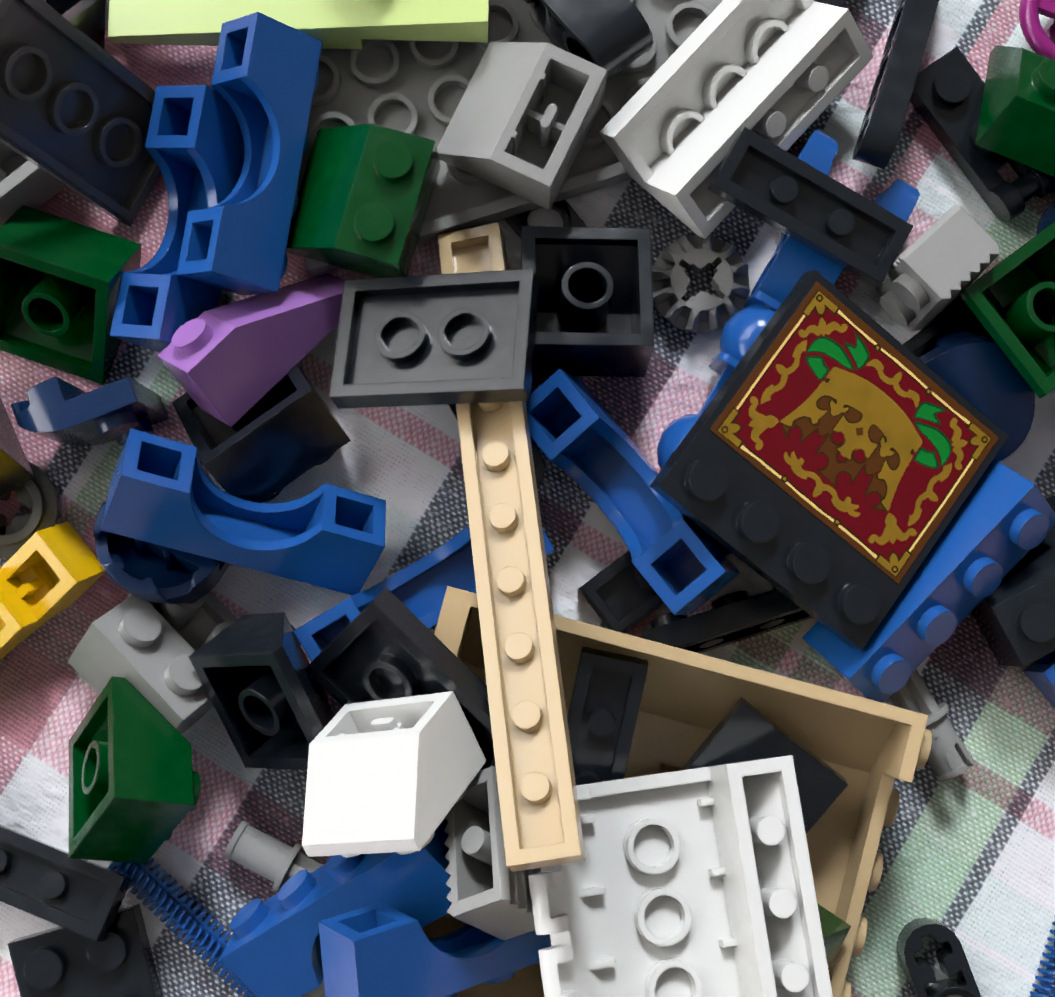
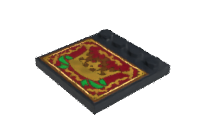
M812 270L801 276L649 487L846 645L862 650L1009 436L817 270Z

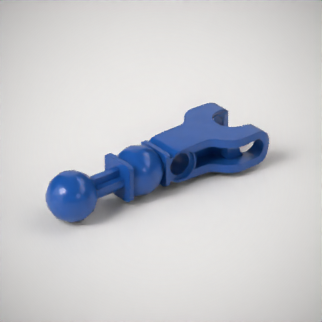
M816 130L802 145L795 157L829 176L833 159L839 149L838 142L820 130ZM901 179L893 181L890 188H887L877 196L874 203L907 222L920 194L917 188ZM781 232V239L777 248L743 306L744 308L735 312L724 325L720 337L721 353L713 358L709 365V368L720 374L702 408L698 414H686L673 420L662 432L657 446V458L660 469L664 467L672 452L680 445L801 276L806 272L817 270L829 282L835 285L844 268Z

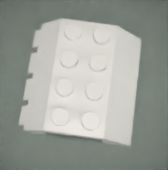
M793 755L576 785L586 861L541 867L540 873L528 875L536 935L550 934L551 939L550 947L538 950L544 997H833Z

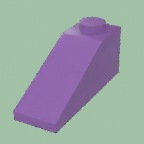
M325 273L281 287L278 293L258 294L204 311L198 318L192 319L180 326L173 334L171 343L157 356L200 409L232 427L339 324L345 280Z

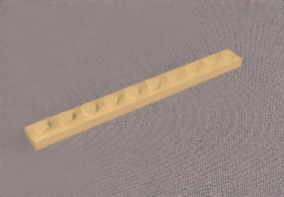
M499 222L437 235L442 274L508 270L505 240ZM526 401L456 404L506 866L512 872L586 861Z

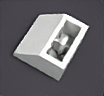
M454 691L345 704L309 744L302 847L308 857L341 855L342 857L349 858L360 854L392 852L407 855L420 851L430 843L437 827L454 804L464 797L467 793L468 785L487 761Z

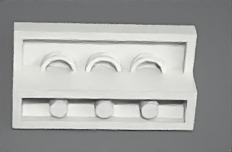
M723 0L599 133L631 178L696 235L706 239L736 206L708 190V187L739 131L746 127L787 151L874 56L851 12L847 8L815 2L814 0Z

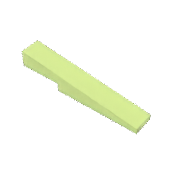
M109 0L108 38L111 43L218 46L222 23L256 12H260L322 41L321 48L363 49V39L488 43L489 0Z

